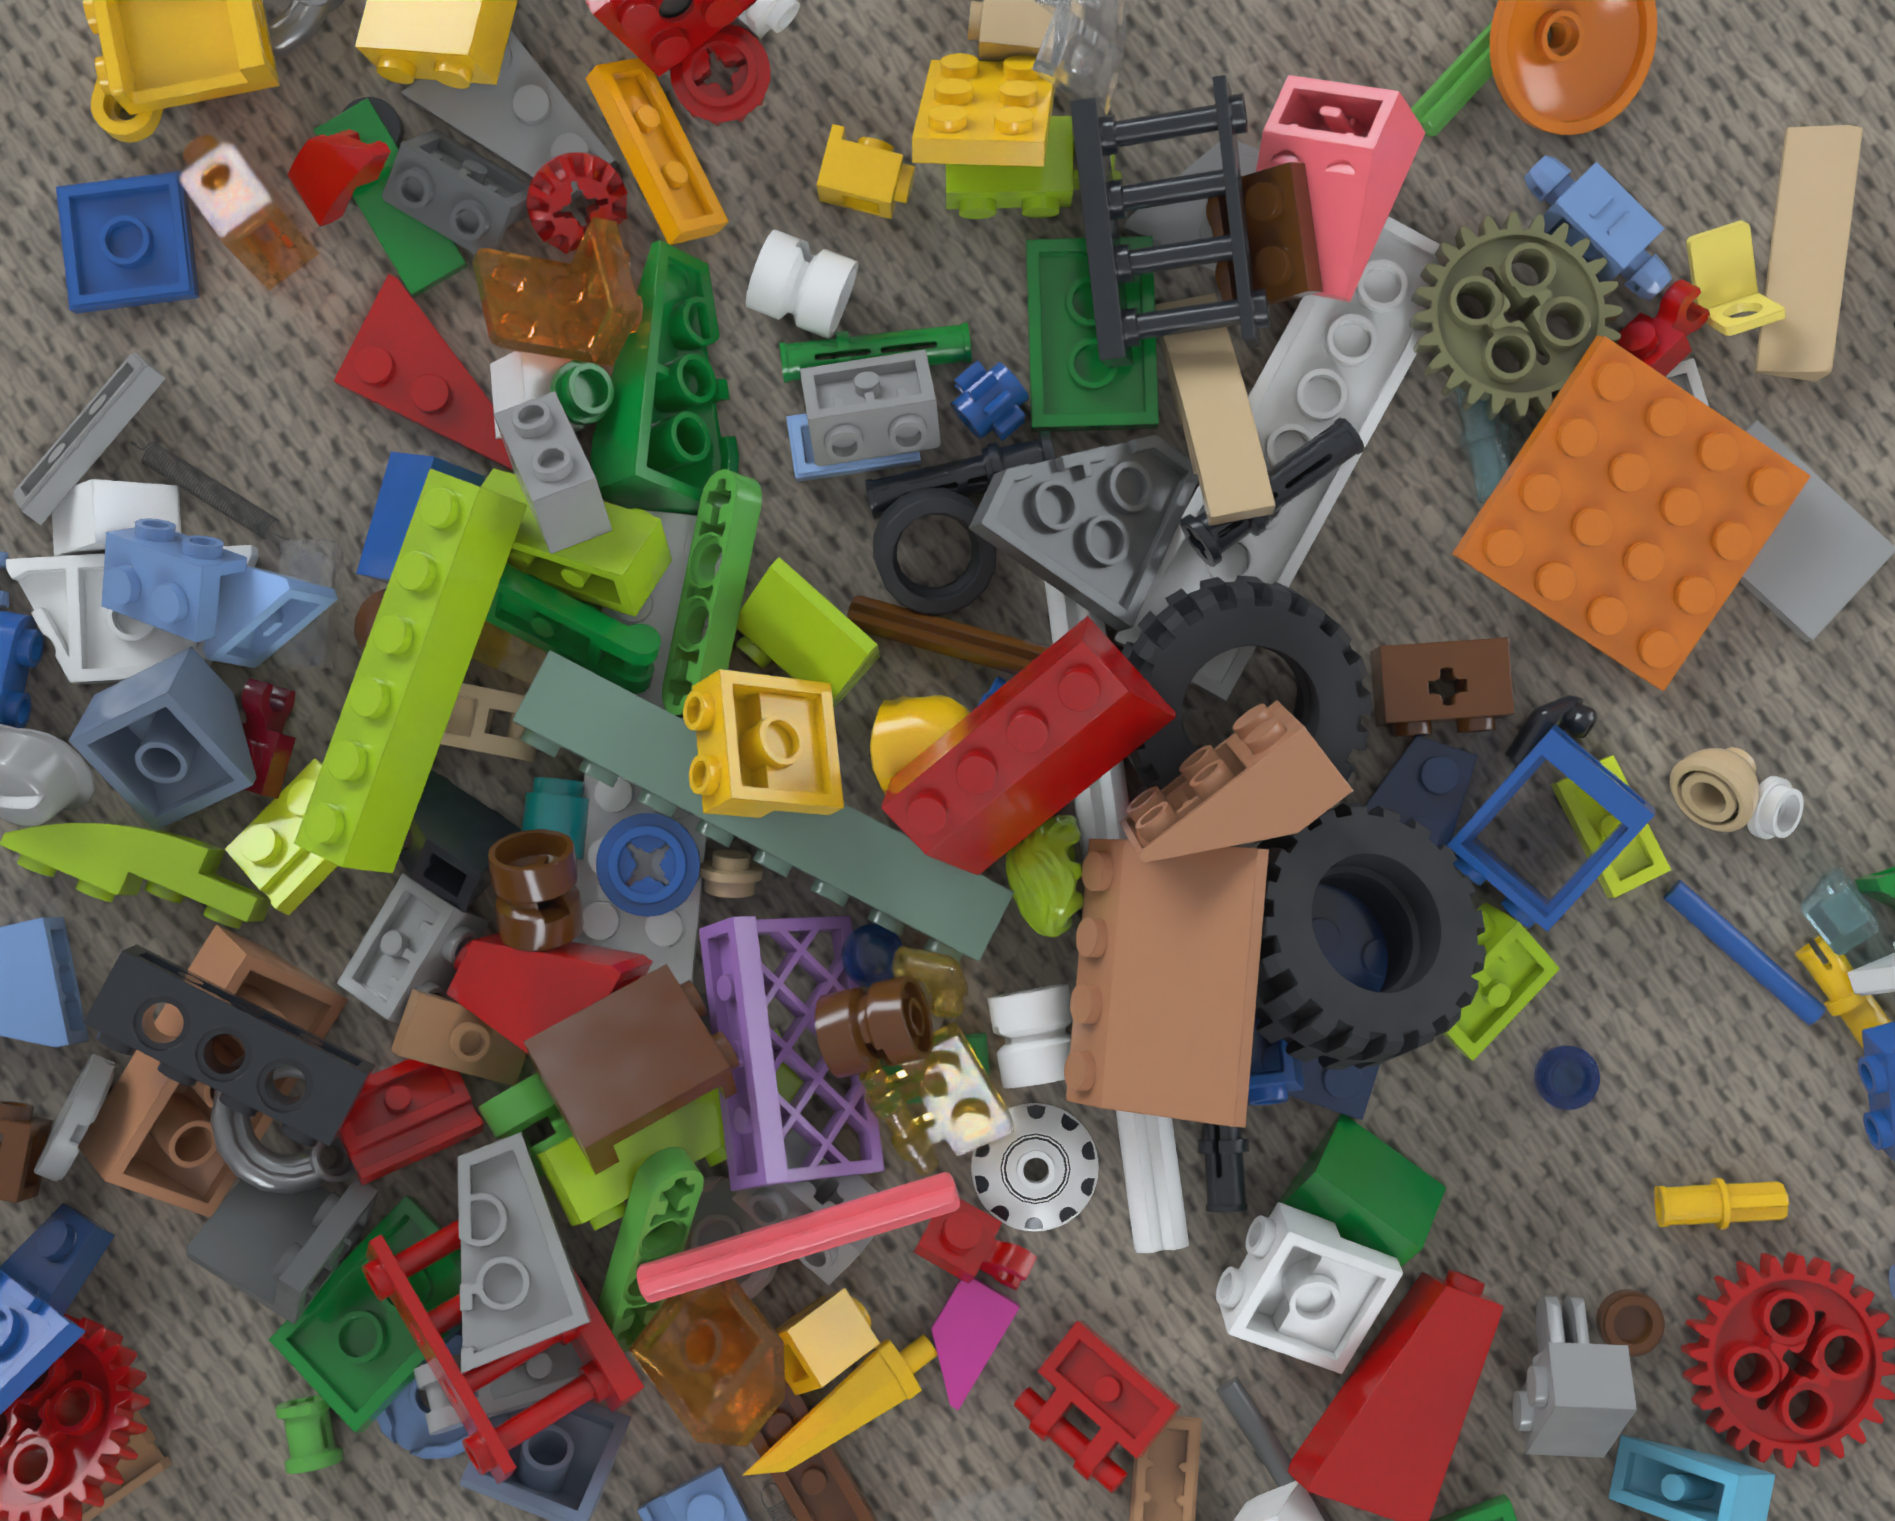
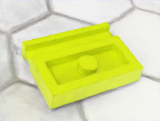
M316 758L279 794L278 799L275 798L225 848L227 853L255 886L268 896L272 906L288 916L338 866L294 844L323 764Z

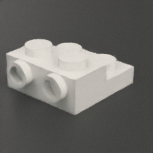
M1278 1202L1269 1218L1260 1215L1252 1222L1246 1237V1250L1248 1254L1239 1269L1228 1267L1223 1272L1218 1282L1216 1300L1220 1305L1229 1335L1342 1374L1403 1275V1271L1397 1258L1341 1238L1334 1222Z

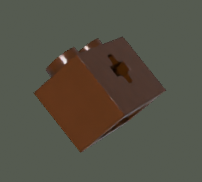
M1508 637L1379 646L1370 651L1376 727L1393 726L1394 737L1432 735V723L1456 722L1457 733L1496 730L1495 719L1515 714ZM1440 673L1443 683L1454 684L1455 695L1445 698L1444 702L1441 695L1429 694L1428 687L1429 683L1439 679Z

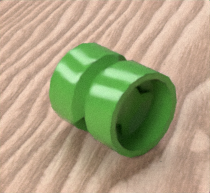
M538 1073L478 1107L495 1138L504 1139L520 1132L524 1133L539 1177L543 1176L544 1172L535 1155L573 1136ZM547 1116L556 1133L534 1145L525 1128Z

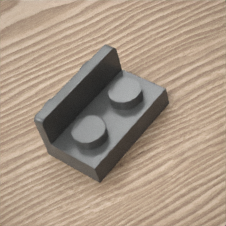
M434 129L401 143L382 197L385 202L480 258L489 260L497 255L507 227L528 217L526 199L530 184L439 130Z

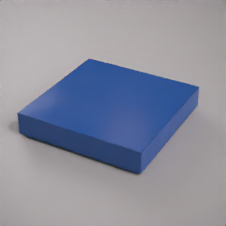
M181 171L56 187L70 311L77 314L200 298L186 176Z

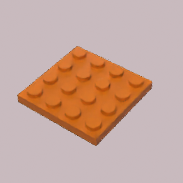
M1596 336L1451 555L1630 672L1664 692L1811 475L1606 336Z

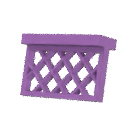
M738 916L700 928L699 935L711 1033L713 1035L719 1031L723 1032L740 1063L739 1067L732 1070L737 1093L725 1099L719 1090L731 1191L885 1171L872 1072L850 1076L851 1087L843 1098L823 1079L829 1068L824 1062L822 1055L812 1068L792 1049L805 1027L817 1038L814 1013L816 1003L821 995L850 988H860L851 916L757 920L756 916ZM831 932L835 959L827 970L806 950L817 933ZM791 934H800V935H799V937H798L797 940H796ZM759 935H769L787 953L774 973L761 962ZM796 963L818 983L805 1004L783 984ZM773 997L795 1016V1019L782 1038L769 1026L767 1006ZM782 1062L804 1081L790 1104L778 1093L775 1072ZM814 1092L835 1111L822 1133H819L800 1114ZM845 1122L858 1134L861 1154L860 1161L850 1162L832 1145L833 1140ZM792 1127L812 1148L799 1168L788 1169L784 1138ZM822 1158H824L828 1163H830L826 1165H818Z

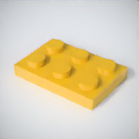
M965 53L949 54L942 57L941 60H931L912 135V163L1044 167L1055 93L1056 63H1042L1039 58L1030 55H1015L1006 58L1004 61H978L977 57Z

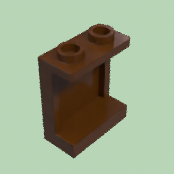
M667 964L524 1041L539 1077L595 1175L620 1162L614 1149L615 1144L717 1087L725 1099L737 1093L732 1070L739 1067L740 1063L731 1044L722 1031L712 1036L710 1035L701 1018L708 1015V1012L695 986L690 980L679 984Z

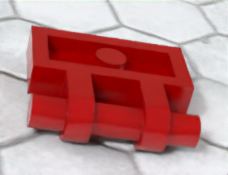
M1079 1320L1076 1321L1037 1371L1057 1388L1051 1397L1046 1401L1029 1386L1021 1393L1013 1405L1031 1422L1028 1428L1043 1442L1050 1438L1075 1461L1073 1469L1087 1481L1094 1478L1111 1494L1120 1487L1128 1476V1473L1110 1458L1116 1446L1120 1444L1136 1459L1141 1458L1181 1408L1180 1404L1084 1321ZM1074 1404L1101 1427L1092 1440L1087 1438L1066 1419L1068 1412Z

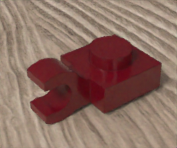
M251 678L246 682L242 692V707L247 716L246 723L242 722L256 773V779L252 786L244 790L278 799L296 740L295 737L282 734L286 719L294 706L295 691Z

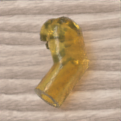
M904 946L899 947L893 958L892 972L894 977L911 975L919 983H924L927 993L931 995L929 1009L933 1015L942 1018L960 1016L965 1007L963 997L968 995V983L958 961L946 954Z

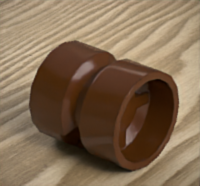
M525 830L510 834L498 840L490 847L488 861L492 888L498 895L496 897L495 910L499 937L503 943L518 950L542 951L563 946L576 939L583 931L584 919L580 891L575 885L577 883L578 871L574 842L571 838L554 830Z
M911 975L872 983L867 993L861 988H850L821 995L816 1003L815 1030L818 1045L824 1062L830 1072L837 1078L877 1070L882 1058L888 1066H896L927 1059L932 1053L934 1037L930 1009L918 981Z

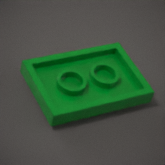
M1153 236L1120 237V244L1129 243L1131 249L1153 246ZM1086 238L1026 240L1031 432L1045 430L1058 432L1157 429L1159 415L1156 337L1142 339V346L1132 347L1134 365L1108 368L1099 360ZM1154 272L1135 275V282L1125 283L1128 309L1137 307L1138 313L1155 311Z
M406 1195L335 1269L295 1324L287 1320L268 1339L355 1433L364 1432L415 1378L414 1369L427 1363L390 1297L380 1301L369 1286L362 1270V1266L369 1263L366 1257L369 1241L382 1234L393 1255H396L443 1228L420 1202L412 1196ZM461 1248L407 1278L426 1312L460 1294ZM462 1323L441 1335L445 1345L462 1328Z

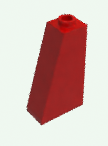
M1448 1269L1445 1280L1424 1272L1420 1274L1291 1459L1287 1472L1308 1492L1395 1521L1430 1520L1504 1309L1503 1305L1482 1294L1486 1283Z

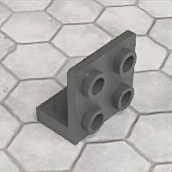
M356 1177L342 1196L336 1192L330 1193L320 1186L294 1194L261 1191L241 1179L187 1246L186 1256L191 1261L295 1324L370 1224L379 1190L369 1184L362 1186L358 1177Z

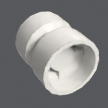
M776 229L772 230L761 249L750 278L745 302L746 307L778 320L785 314L791 313L794 315L796 327L830 339L839 325L852 292L858 271V261L828 249H823L817 255H812L807 241Z
M1068 984L1039 987L987 998L993 1033L1005 1038V1044L997 1051L1003 1088L1026 1087L1065 1080L1064 1066L1070 1053L1072 1036L1066 1033V1027L1073 1021L1070 1011L1071 996Z

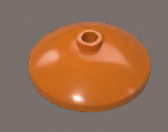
M1498 0L1491 24L1490 60L1497 88L1507 106L1519 119L1529 126L1543 132L1559 135H1576L1590 132L1613 120L1636 96L1650 69L1657 40L1658 21L1655 0ZM1549 28H1551L1552 41L1548 45L1547 34Z

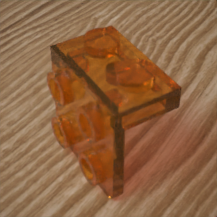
M593 217L571 263L489 248H480L475 254L472 264L490 341L499 348L613 366L629 334L636 332L640 325L643 312L642 299L635 292L630 274V255L623 248L616 221Z

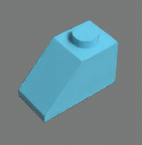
M1621 1435L1608 1499L1668 1521H1767L1775 1474L1723 1456Z

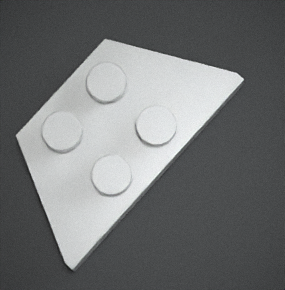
M253 545L223 546V549L247 557V566L255 567L259 558L258 548ZM105 553L6 559V569L12 579L19 582L34 609L31 614L42 634L49 637L55 646V657L70 683L83 685L121 682L191 646L211 666L212 660H207L203 651L205 641L193 642L101 606Z

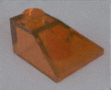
M734 1278L667 1298L629 1348L632 1355L696 1443L747 1447L785 1399L784 1342Z

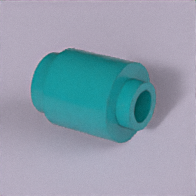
M534 777L532 792L525 793L522 831L546 829L566 834L574 842L576 859H583L590 800L583 798L585 782Z

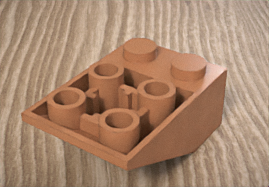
M1277 700L1269 707L1265 704H1260L1244 713L1232 727L1235 733L1213 749L1211 745H1207L1191 754L1179 767L1181 775L1160 790L1155 786L1138 795L1126 808L1128 816L1119 823L1137 856L1143 863L1299 833L1351 793L1353 789L1307 729Z

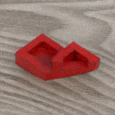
M351 129L330 136L322 134L307 140L287 175L315 221L321 227L343 216L356 187L378 180L391 151L387 144L381 141L371 144L361 142L359 133Z

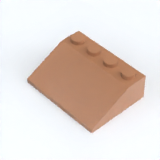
M1089 838L1088 855L1082 866V880L1085 886L1082 921L1076 933V946L1079 952L1076 987L1070 999V1011L1073 1018L1071 1047L1064 1066V1077L1067 1084L1066 1101L1103 1109L1230 1127H1246L1269 850L1229 846L1143 863L1129 840Z

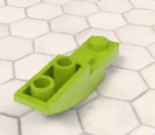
M63 823L34 826L6 832L0 842L1 846L20 854L17 860L18 865L49 877H54L57 870L79 879L75 887L78 891L107 902H113L115 895H137L143 880L147 879L148 882L144 888L147 892L178 904L182 903L184 896L207 905L203 913L204 916L236 929H240L243 921L263 922L271 905V900L267 895L216 874L226 850L191 837L162 830L118 824Z

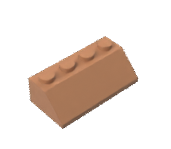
M219 925L214 927L188 968L189 971L323 1039L348 1001L345 996L261 944ZM166 1003L154 1024L161 1033L167 1036H179L183 1029L184 1020L178 1008ZM219 1034L215 1038L213 1045L214 1053L222 1064L230 1066L245 1054L244 1046L237 1037L230 1034ZM137 1050L100 1108L94 1123H91L78 1148L104 1181L211 1217L237 1178L218 1153L210 1119L216 1089L198 1080L195 1086L178 1083L159 1072L157 1068L160 1061ZM287 1076L275 1079L274 1084L282 1094L288 1096L299 1078ZM260 1111L257 1112L255 1117H251L253 1131L259 1141L274 1119Z

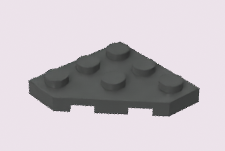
M1154 434L1117 445L1102 446L1060 456L1044 462L1016 466L994 474L969 529L1120 632L1133 628L1199 479L1198 475L1193 473L1191 460L1161 437Z

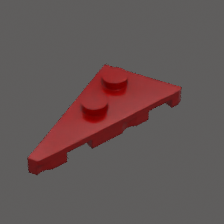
M388 274L334 382L513 471L503 440L496 439L493 404L398 278Z

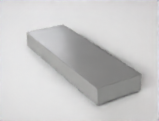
M136 352L128 356L12 492L14 494L13 498L24 514L40 525L47 519L166 379L153 365Z

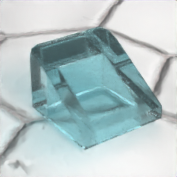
M1835 866L1826 873L1801 904V911L1837 955L1847 953L1879 932L1877 911L1841 867L1837 868Z

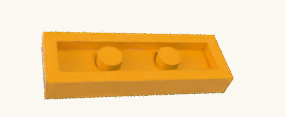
M639 58L596 65L585 79L667 243L673 245L720 232L729 223V220L655 73Z

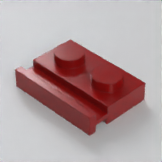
M407 1059L370 1075L342 1127L339 1137L363 1186L483 1132L484 1123L481 1117L478 1116L472 1104V1098L458 1071Z

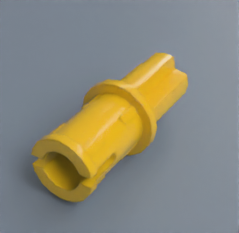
M1719 1177L1713 1178L1709 1185L1655 1186L1654 1188L1655 1217L1659 1227L1714 1223L1717 1229L1724 1230L1733 1222L1783 1220L1788 1215L1789 1197L1784 1185L1778 1181L1726 1184Z

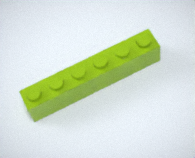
M429 469L294 841L295 845L343 868L385 873L394 872L528 504L434 469Z

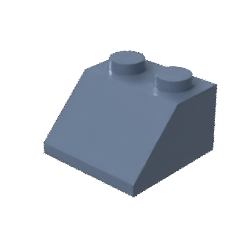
M192 646L95 694L69 739V742L154 830L163 828L252 786L256 779L234 693Z

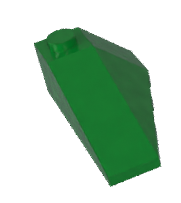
M662 240L651 244L611 374L614 398L606 415L597 421L594 429L590 466L596 477L603 500L627 509L638 508L646 511L697 515L701 496L709 478L715 472L722 469L738 473L739 453L736 436L721 438L716 402L729 400L730 397L727 379H716L714 371L709 364L707 346L714 344L720 337L709 266L707 263Z

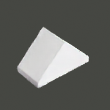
M91 479L75 485L52 512L54 556L105 553L106 532L134 528L135 521L139 519L152 518L170 521L176 525L175 531L181 533L179 486Z

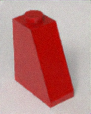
M498 932L472 939L461 949L454 962V969L457 972L446 994L529 1055L524 1044L525 1040L645 976L653 961L639 953L572 941L549 950H518L504 944Z

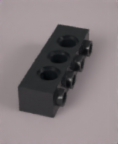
M137 944L122 950L83 1022L99 1031L96 1039L106 1047L129 1056H133L136 1050L160 1061L157 1069L166 1077L187 1086H195L198 1080L222 1092L218 1099L228 1108L250 1117H255L257 1112L260 1111L282 1122L279 1130L285 1136L309 1147H315L318 1141L328 1146L332 1144L339 1135L376 1066ZM158 1003H169L181 1012L184 1025L179 1036H167L156 1028L153 1021V1013ZM230 1034L242 1042L245 1049V1059L241 1066H226L216 1058L213 1045L217 1035ZM292 1065L303 1073L306 1080V1090L303 1095L297 1097L286 1096L276 1088L273 1075L277 1066Z

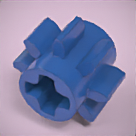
M977 360L954 379L957 383L954 386L960 395L950 405L963 424L978 439L981 440L993 430L999 439L1003 441L1025 423L1023 418L1026 416L1019 407L1029 399V395L1015 375L1001 362H998L987 372Z

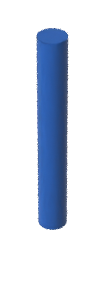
M1678 880L1664 895L1663 899L1807 1025H1812L1824 1014L1826 1006L1682 880Z

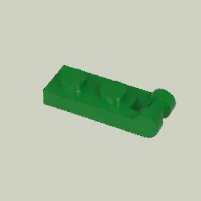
M508 564L505 565L485 621L546 652L550 650L633 694L645 692L650 688L654 674L653 662L657 659L661 645V636L656 629L646 624L627 626L600 612L596 607L580 602L545 584L536 576L525 574Z

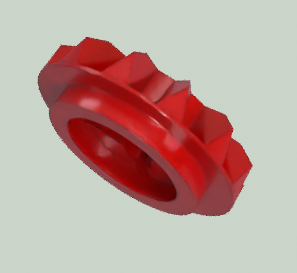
M729 24L687 55L683 61L674 65L670 69V77L676 98L691 116L708 120L718 126L722 122L733 120L743 122L748 113L757 106L763 105L769 83H771V70L767 53L759 40L747 30ZM710 53H714L717 61H721L725 68L736 66L739 71L731 75V90L733 94L727 95L726 91L722 90L717 83L708 85L704 83V80L712 75Z
M584 152L565 153L546 162L534 175L527 192V213L534 230L543 242H547L565 254L583 246L585 252L592 254L595 248L593 239L602 235L605 240L615 241V231L612 228L628 219L626 210V196L628 192L617 171L602 158ZM573 181L586 199H597L595 204L586 207L587 217L584 218L585 226H582L576 220L572 212L566 211L561 213L562 207L571 203L570 193L573 192L571 186Z

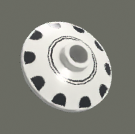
M1027 1103L1014 1106L993 1118L978 1137L971 1162L973 1184L985 1208L1002 1223L1019 1230L1033 1232L1051 1230L1075 1218L1090 1201L1097 1184L1099 1171L1097 1151L1086 1128L1070 1113L1061 1108L1042 1103ZM1040 1158L1047 1163L1048 1172L1042 1180L1031 1181L1025 1177L1023 1168L1028 1160Z

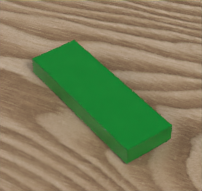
M368 98L313 129L316 136L322 134L330 136L351 129L359 133L361 142L371 144L381 141L386 143L391 152L378 180L356 187L352 196L414 298L468 267L455 242L384 201L382 194L399 148Z

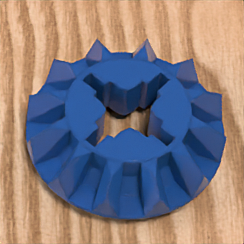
M656 813L635 814L615 824L603 838L596 857L597 878L605 895L621 910L637 916L663 915L686 902L699 880L700 852L688 830L674 819ZM631 843L637 849H642L650 854L657 849L662 850L667 844L670 846L659 864L665 872L663 876L670 882L667 886L661 880L657 881L651 876H647L641 881L636 880L631 886L628 884L635 876L633 873L639 866L638 861L633 857L635 853L628 847Z

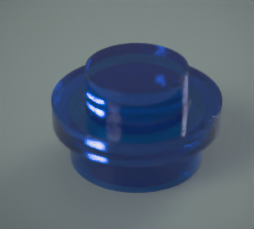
M867 924L858 927L847 936L842 946L841 960L844 970L850 979L862 987L869 988L872 983L895 978L904 965L905 953L902 942L896 934L877 924Z
M1560 1045L1549 1049L1540 1057L1534 1071V1082L1539 1095L1548 1104L1559 1109L1574 1110L1585 1106L1595 1097L1600 1085V1072L1596 1061L1588 1052L1575 1046Z

